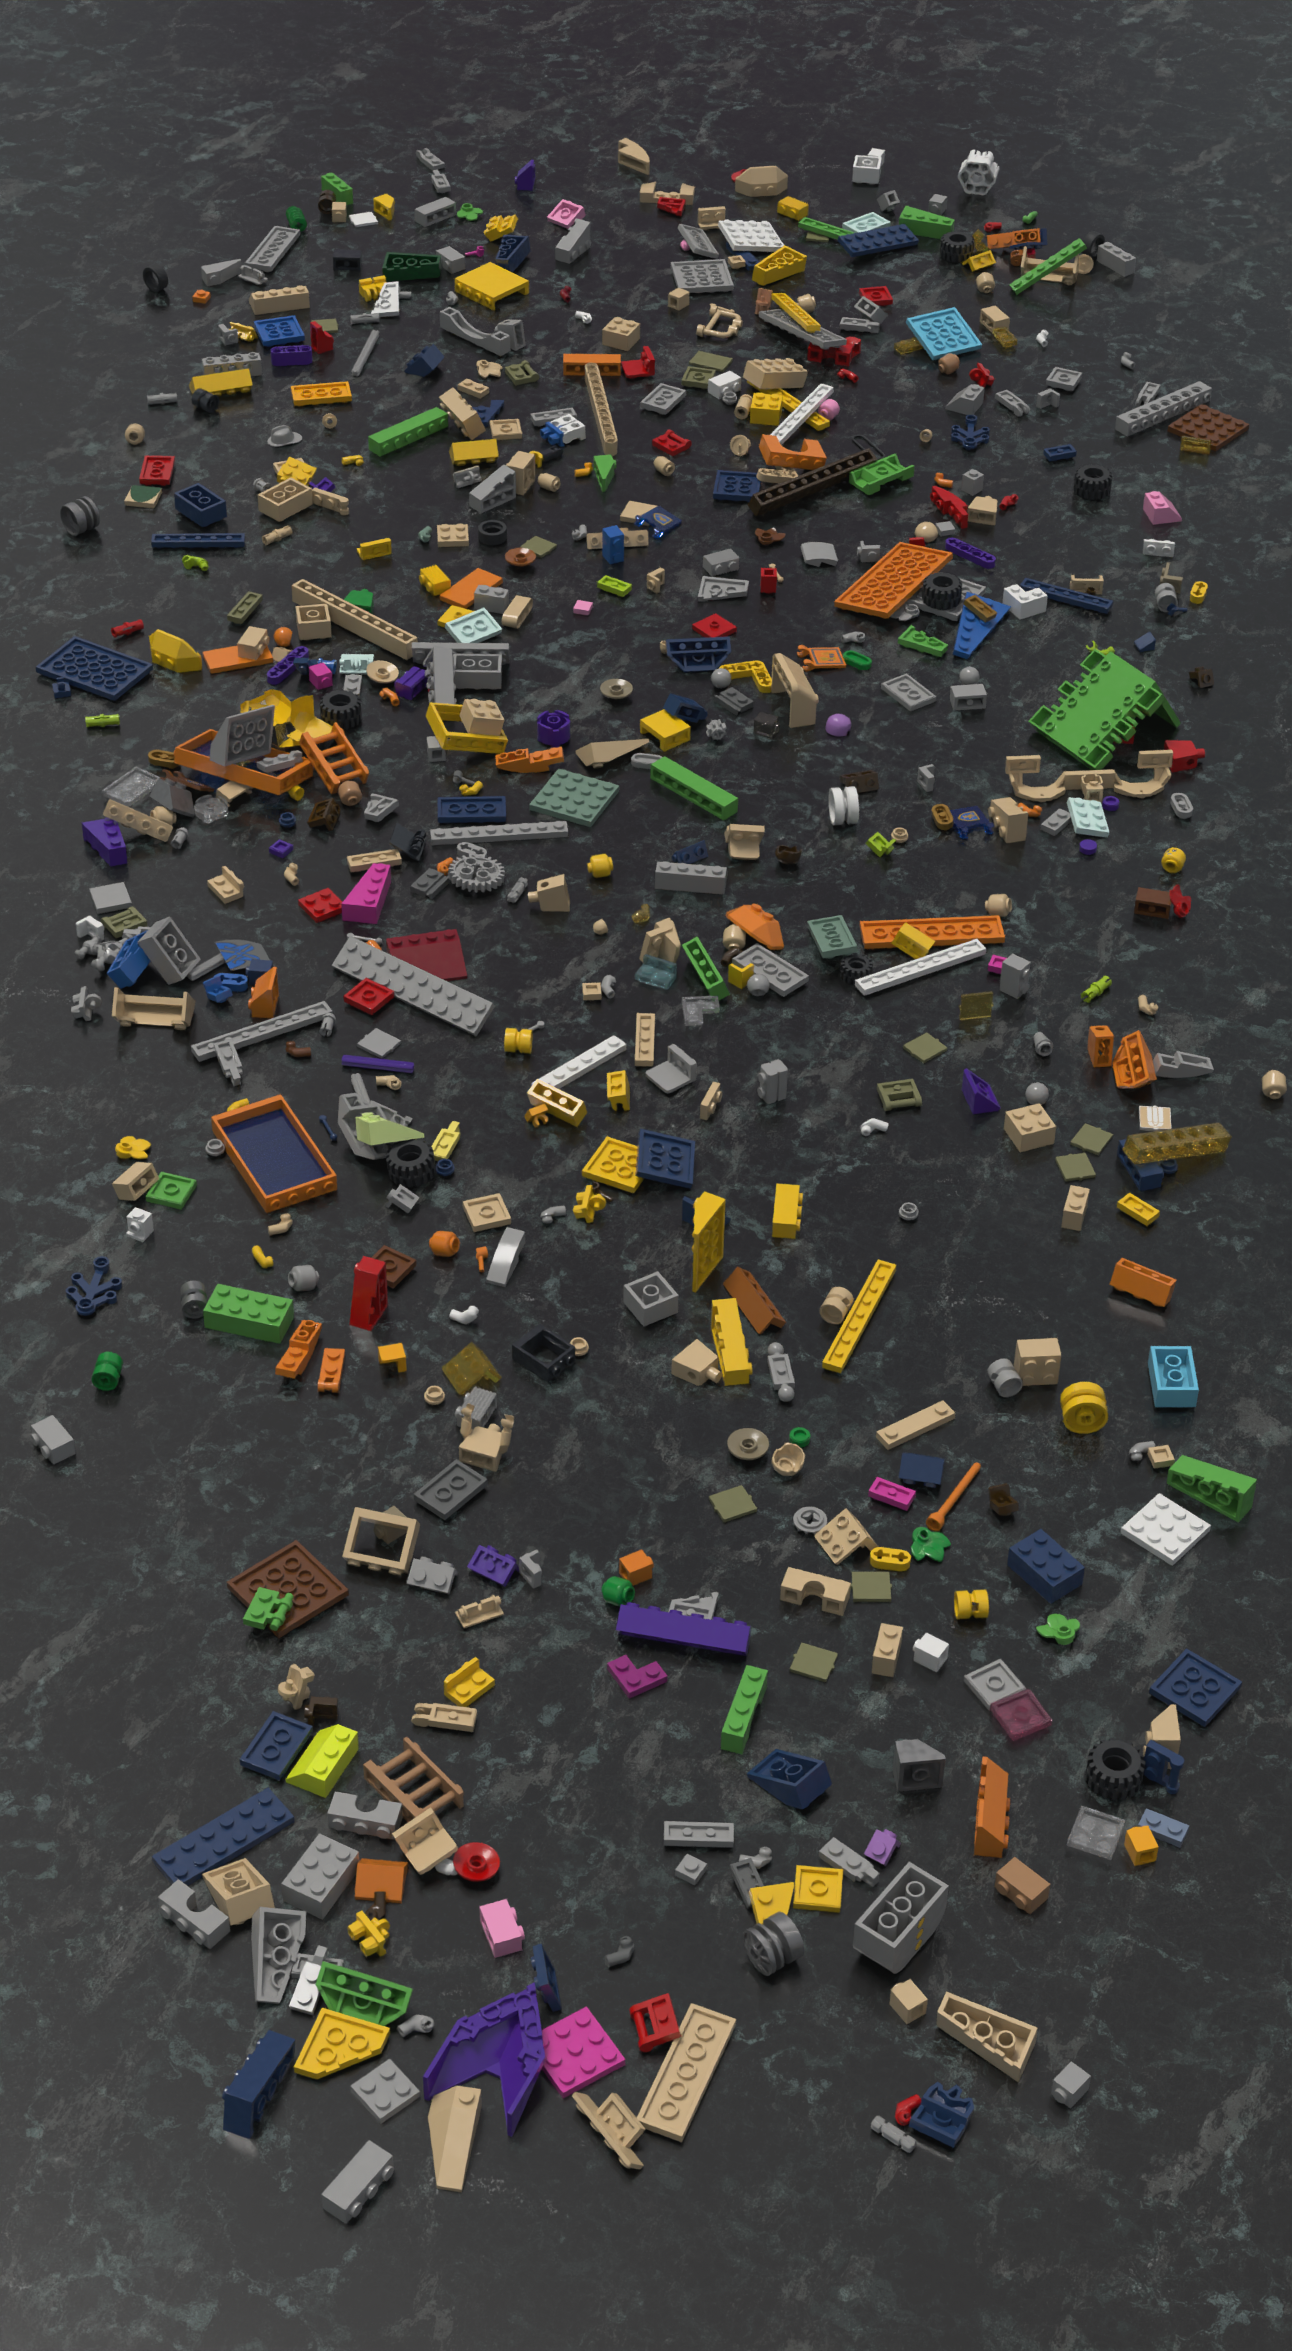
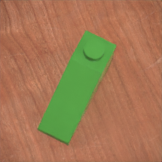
M611 454L594 456V471L602 492H605L614 476V469H616V460H613Z

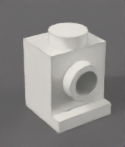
M135 1207L127 1216L128 1232L126 1236L144 1242L154 1231L152 1213Z

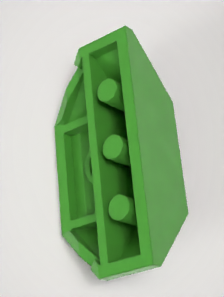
M322 1961L315 1984L329 2010L382 2026L390 2024L407 2012L413 1992L412 1988L325 1961Z

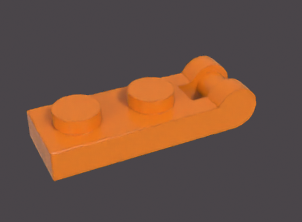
M324 1349L320 1378L318 1380V1392L332 1390V1393H339L345 1349Z

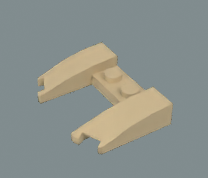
M656 182L642 184L640 202L657 203L659 197L686 199V205H693L694 186L682 183L680 193L655 192Z

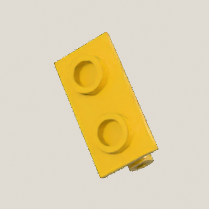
M230 322L231 329L238 330V338L240 336L241 340L251 342L254 338L258 339L254 328Z

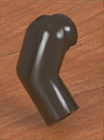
M734 947L724 954L720 962L723 967L729 966L731 959L743 952L740 950V947Z

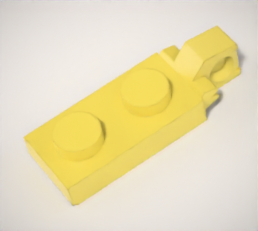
M452 1121L448 1129H441L431 1146L435 1161L448 1159L461 1135L459 1132V1122Z

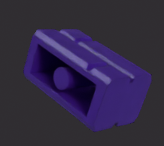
M414 666L409 671H406L400 679H397L394 685L397 696L412 700L426 688L428 677H425V670Z

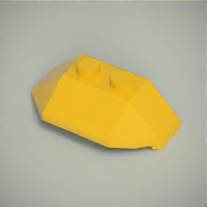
M159 629L149 636L153 663L177 673L202 669L201 655L198 652L196 653L183 639Z

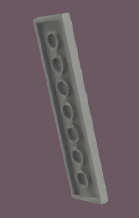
M783 309L759 311V317L764 319L765 322L779 326L780 329L787 330L788 333L795 334L796 337L804 338L805 341H810L813 345L820 346L821 349H829V347L840 348V346L846 345L847 339L822 327L820 331H815V333L807 332Z

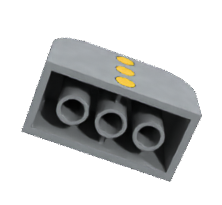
M908 1862L855 1923L853 1948L892 1973L900 1972L938 1927L946 1909L948 1885Z

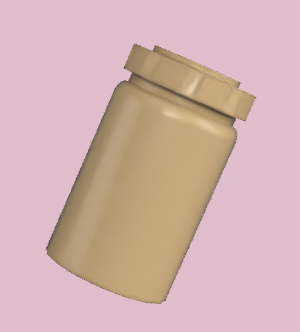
M748 394L740 397L734 410V414L738 419L747 418L750 412L753 398Z

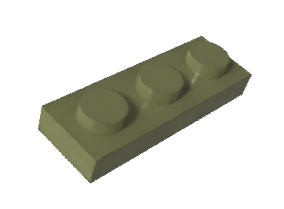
M248 591L229 612L227 621L242 624L262 602L263 595Z

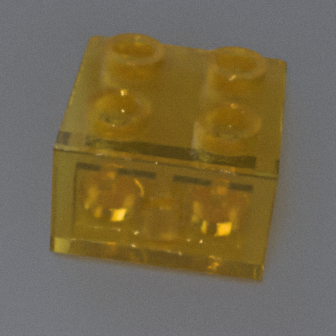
M473 1342L468 1344L442 1367V1370L460 1395L465 1393L482 1377L485 1379L490 1378L495 1383L501 1379V1376L485 1353Z

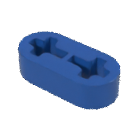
M229 973L215 975L219 976L222 985L230 988L231 991L241 992L248 988V980L245 975Z

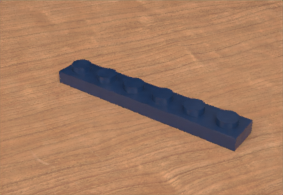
M245 533L152 534L151 546L152 548H240L245 546Z
M1025 578L1020 584V587L1025 592L1040 588L1048 595L1047 598L1076 605L1084 609L1095 610L1099 613L1108 614L1113 606L1112 600Z

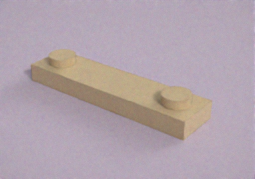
M637 1013L635 1066H653L655 1014Z
M940 1401L877 1431L876 1438L889 1450L955 1419V1412L944 1401Z

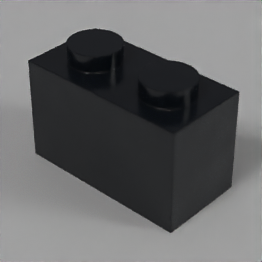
M334 249L333 270L361 271L362 250Z

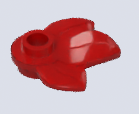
M1178 884L1174 886L1173 890H1170V900L1174 905V913L1178 917L1183 918L1189 913L1191 908V897H1183L1180 885Z

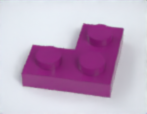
M624 1655L607 1663V1670L629 1699L667 1682L668 1676L657 1661L636 1669L627 1655Z

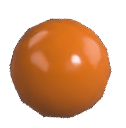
M287 627L278 628L274 633L275 643L281 647L290 646L292 631Z

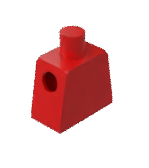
M1165 741L1164 750L1173 751L1172 766L1170 767L1172 772L1195 768L1197 760L1205 758L1204 748L1196 749L1192 741Z

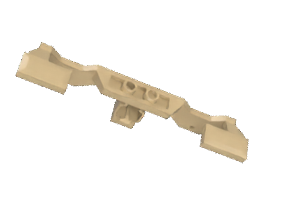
M1139 751L1138 768H1154V778L1144 783L1123 781L1114 770L1065 771L1055 783L1047 787H1029L1024 785L1023 773H1039L1040 755L1006 756L1005 772L1009 775L1015 796L1026 800L1051 801L1064 795L1065 790L1081 789L1084 794V800H1096L1102 803L1103 788H1113L1114 792L1125 796L1145 798L1156 795L1164 790L1165 784L1171 778L1169 767L1172 766L1173 751Z

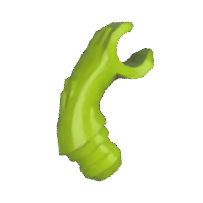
M186 555L182 559L186 569L199 566L202 571H206L209 568L208 561L203 558Z
M1092 641L1093 647L1089 648V646L1086 645V648L1090 653L1094 649L1098 650V645L1094 641ZM1109 647L1108 649H1105V650L1103 649L1102 651L1098 650L1099 652H1101V653L1104 654L1105 656H1106L1110 651L1113 652V653H1115V650L1113 649V647Z

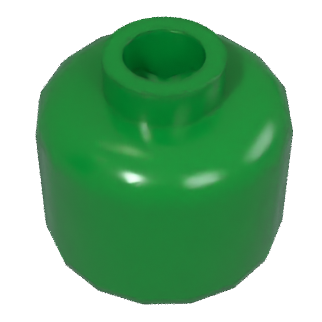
M613 1576L603 1584L602 1594L605 1602L620 1607L621 1604L627 1605V1602H632L635 1596V1589L629 1580Z

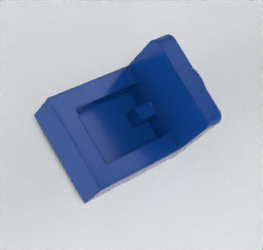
M219 976L203 982L207 997L212 1001L222 1003L233 995L230 988L222 985Z

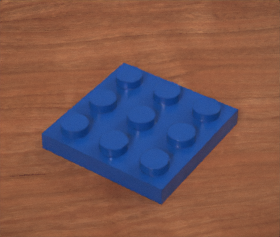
M295 315L254 321L255 330L263 346L270 347L277 344L284 345L291 342L305 341V335Z

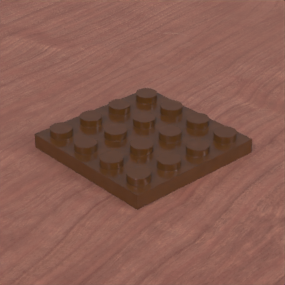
M1201 404L1170 424L1167 431L1217 451L1247 431L1249 424Z
M297 1540L227 1581V1588L247 1608H249L259 1587L280 1592V1599L284 1598L286 1593H291L294 1596L292 1600L293 1605L290 1611L286 1612V1619L283 1625L279 1626L277 1631L270 1628L271 1624L267 1623L266 1625L278 1638H281L349 1596V1589Z

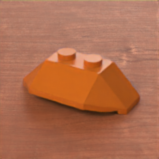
M743 905L726 912V917L754 939L766 945L770 950H781L784 948L779 922L773 918L772 914L763 911L760 905Z
M1138 1030L1123 1037L1121 1046L1118 1048L1112 1062L1117 1087L1119 1089L1141 1088L1157 1080L1152 1055L1141 1032Z

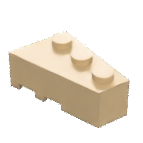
M1011 797L991 800V805L988 808L989 816L992 817L995 827L998 828L1000 836L1003 837L1006 843L1025 841L1028 812H1023L1022 807H1017V802Z

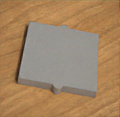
M375 1028L357 1043V1047L382 1059L390 1052H393V1049L401 1044V1040Z

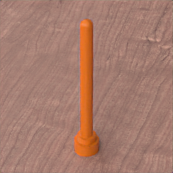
M976 1462L972 1465L939 1511L930 1514L927 1518L926 1525L930 1530L938 1532L945 1524L944 1517L980 1470L981 1465Z

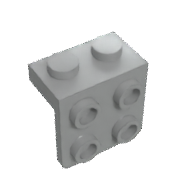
M672 1044L668 1046V1061L646 1071V1077L665 1093H671L696 1080L697 1063L684 1053L682 1049Z

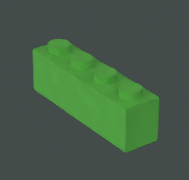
M696 937L682 944L690 963L713 1002L715 1003L730 995L721 975L699 938Z

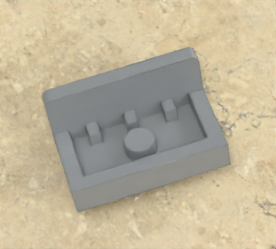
M421 1557L420 1560L414 1558L407 1584L450 1594L454 1576H457L458 1571L453 1568L454 1565L451 1563L441 1562V1564H436L430 1558Z

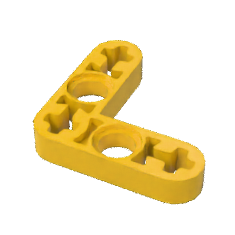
M761 661L727 664L719 667L728 670L731 674V679L752 676L760 692H771L772 679L764 663Z

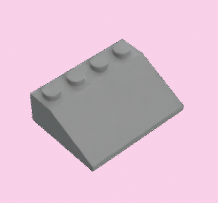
M275 705L226 717L211 743L210 761L222 766H228L271 753Z

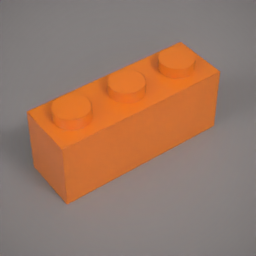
M1121 1258L1115 1265L1109 1285L1114 1286L1119 1291L1129 1292L1136 1298L1151 1301L1155 1306L1165 1307L1171 1300L1177 1280Z

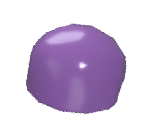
M843 714L831 715L827 720L825 730L834 736H846L847 732L851 729V721Z

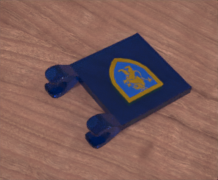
M658 505L641 516L636 515V521L633 524L639 527L645 521L654 527L655 533L652 536L658 539L663 533L681 524L682 520Z
M978 806L950 810L954 826L958 830L961 839L968 838L966 833L968 829L984 827L986 834H993V822L988 821Z

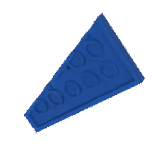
M966 592L964 600L976 595L995 610L997 615L996 618L985 623L963 605L953 655L968 659L985 637L997 626V623L1009 612L1011 606L984 598L975 593Z

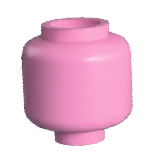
M832 399L825 400L818 408V413L829 421L835 418L840 411L838 403Z

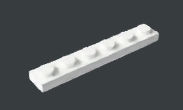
M613 1035L539 1078V1080L560 1089L625 1051L626 1043Z

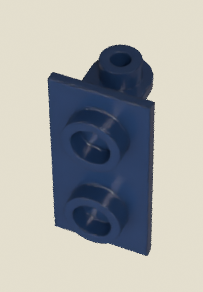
M705 840L676 851L672 855V860L678 863L691 864L708 857Z

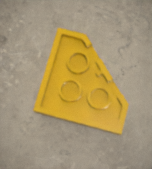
M322 2008L294 2065V2073L319 2079L381 2054L390 2035V2028Z

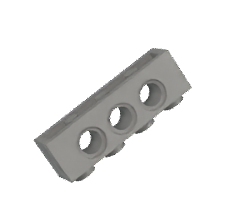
M251 352L249 354H235L232 356L222 355L220 357L202 359L203 375L249 369L251 376L262 375L259 353Z

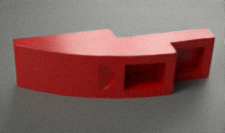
M932 486V493H930L931 501L934 502L943 514L949 513L961 528H967L968 513L966 503L953 493L940 487Z

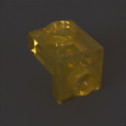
M978 229L972 235L975 239L974 248L980 252L982 250L986 252L990 248L981 241L985 235Z

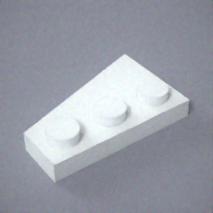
M384 283L379 294L380 297L376 301L375 308L371 314L379 313V317L398 316L399 283Z

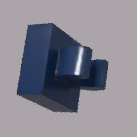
M63 677L57 678V683L52 684L54 697L71 696L69 683L64 682Z

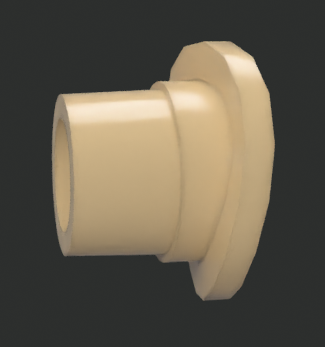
M1082 254L1079 256L1078 272L1086 274L1092 270L1093 260L1089 255Z
M736 435L730 442L732 452L738 456L745 455L751 447L750 440L743 435Z

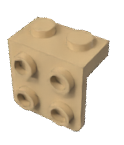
M431 1807L392 1833L402 1852L420 1875L430 1871L434 1866L449 1858L458 1850L456 1843L443 1828Z

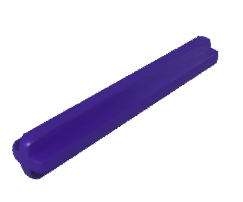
M343 1055L342 1057L343 1066L404 1073L414 1072L413 1062Z

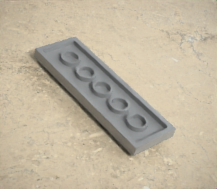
M274 226L245 262V265L251 267L252 270L257 269L271 272L300 236V230Z
M412 642L413 662L423 664L433 646L452 649V656L453 654H502V665L510 663L509 643Z

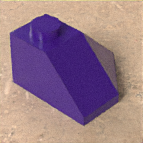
M530 160L518 171V175L515 176L517 190H533L535 183L534 160Z

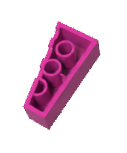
M373 863L342 902L343 921L377 924L391 884L390 865Z

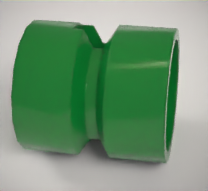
M103 1352L98 1356L91 1378L93 1385L98 1389L109 1391L116 1388L123 1367V1360L118 1354Z

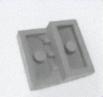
M809 542L803 543L800 546L804 561L807 564L819 567L821 562L836 566L838 562L833 544Z

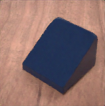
M1151 632L1134 641L1135 646L1140 652L1155 650L1156 639Z

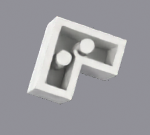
M1016 584L1004 588L1002 604L1011 606L1009 611L1017 618L1024 619L1046 612L1048 595L1040 588L1025 592Z

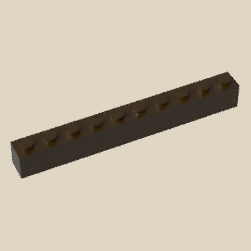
M870 448L757 492L752 495L748 506L755 516H759L849 479L851 471L877 461V458Z

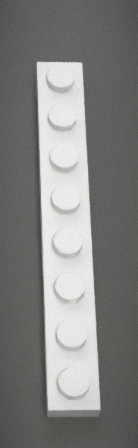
M820 384L770 435L777 436L782 445L834 392L833 387Z
M974 939L855 980V986L865 996L985 955L986 948L978 939Z

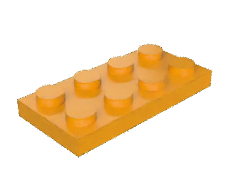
M348 381L291 386L294 406L352 401Z

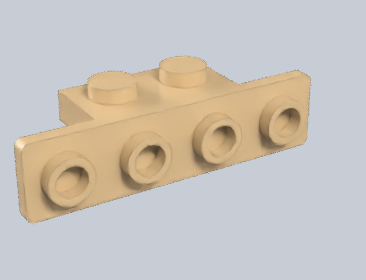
M619 528L624 534V547L648 545L647 530L628 531V528ZM602 532L588 533L586 535L588 549L602 548Z
M111 799L108 801L103 812L104 816L120 822L124 827L134 828L143 835L148 834L164 842H167L173 826Z
M575 2092L572 2097L577 2102L576 2107L590 2118L591 2126L605 2137L604 2142L606 2145L617 2152L620 2156L619 2161L626 2168L641 2169L644 2165L630 2147L646 2129L619 2095L611 2093L598 2108L587 2094Z

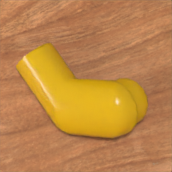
M477 781L470 788L466 784L459 787L460 794L463 796L476 795L483 788V784Z
M248 1099L232 1103L227 1108V1111L249 1105Z

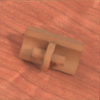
M758 289L755 314H759V311L770 310L772 290Z

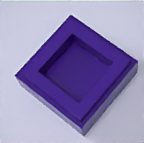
M280 839L269 847V853L284 858L293 851L292 844Z

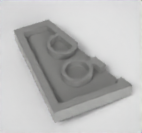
M703 576L698 594V602L747 596L749 581Z

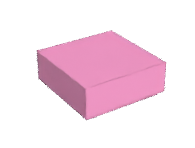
M577 600L573 613L588 616L593 608V602Z

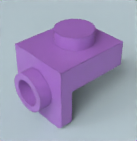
M876 1829L864 1855L886 1866L895 1847H899L901 1843L896 1839L897 1835L885 1829L884 1832Z

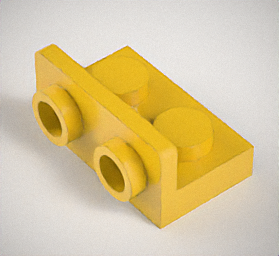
M474 1657L469 1662H465L455 1673L446 1677L444 1680V1695L457 1706L467 1707L495 1686V1679L479 1668V1659Z

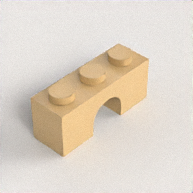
M788 1567L781 1584L780 1600L801 1605L806 1596L816 1595L823 1599L822 1611L843 1616L850 1597L851 1583Z

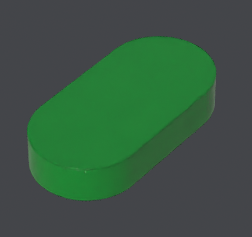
M852 650L843 653V659L846 664L860 670L871 668L872 660L869 657Z

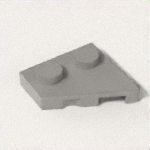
M372 793L371 801L368 802L364 812L365 819L373 820L374 822L381 821L399 806L398 800Z
M713 1592L711 1597L700 1599L699 1595L687 1599L672 1600L669 1611L678 1610L683 1612L682 1615L691 1616V1613L704 1615V1619L712 1620L718 1601V1593Z

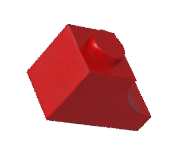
M310 322L312 349L318 354L333 350V336L323 331L322 326L317 322Z

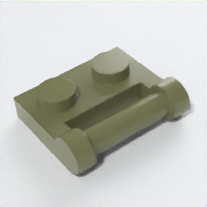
M526 360L521 364H512L505 367V373L515 385L535 382L539 379L538 373L533 371L530 363Z
M133 906L119 914L101 918L104 928H107L115 938L122 937L124 929L135 930L138 927L147 926V920Z
M913 1079L877 1084V1091L883 1103L884 1111L913 1105L915 1107L922 1106V1099ZM913 1097V1098H910V1099L890 1101V1100H894V1099H901V1098Z

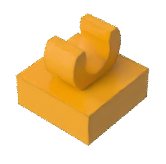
M544 1103L529 1109L524 1116L527 1123L532 1121L533 1126L537 1128L540 1125L538 1119H541L546 1124L548 1117L545 1114L548 1108Z

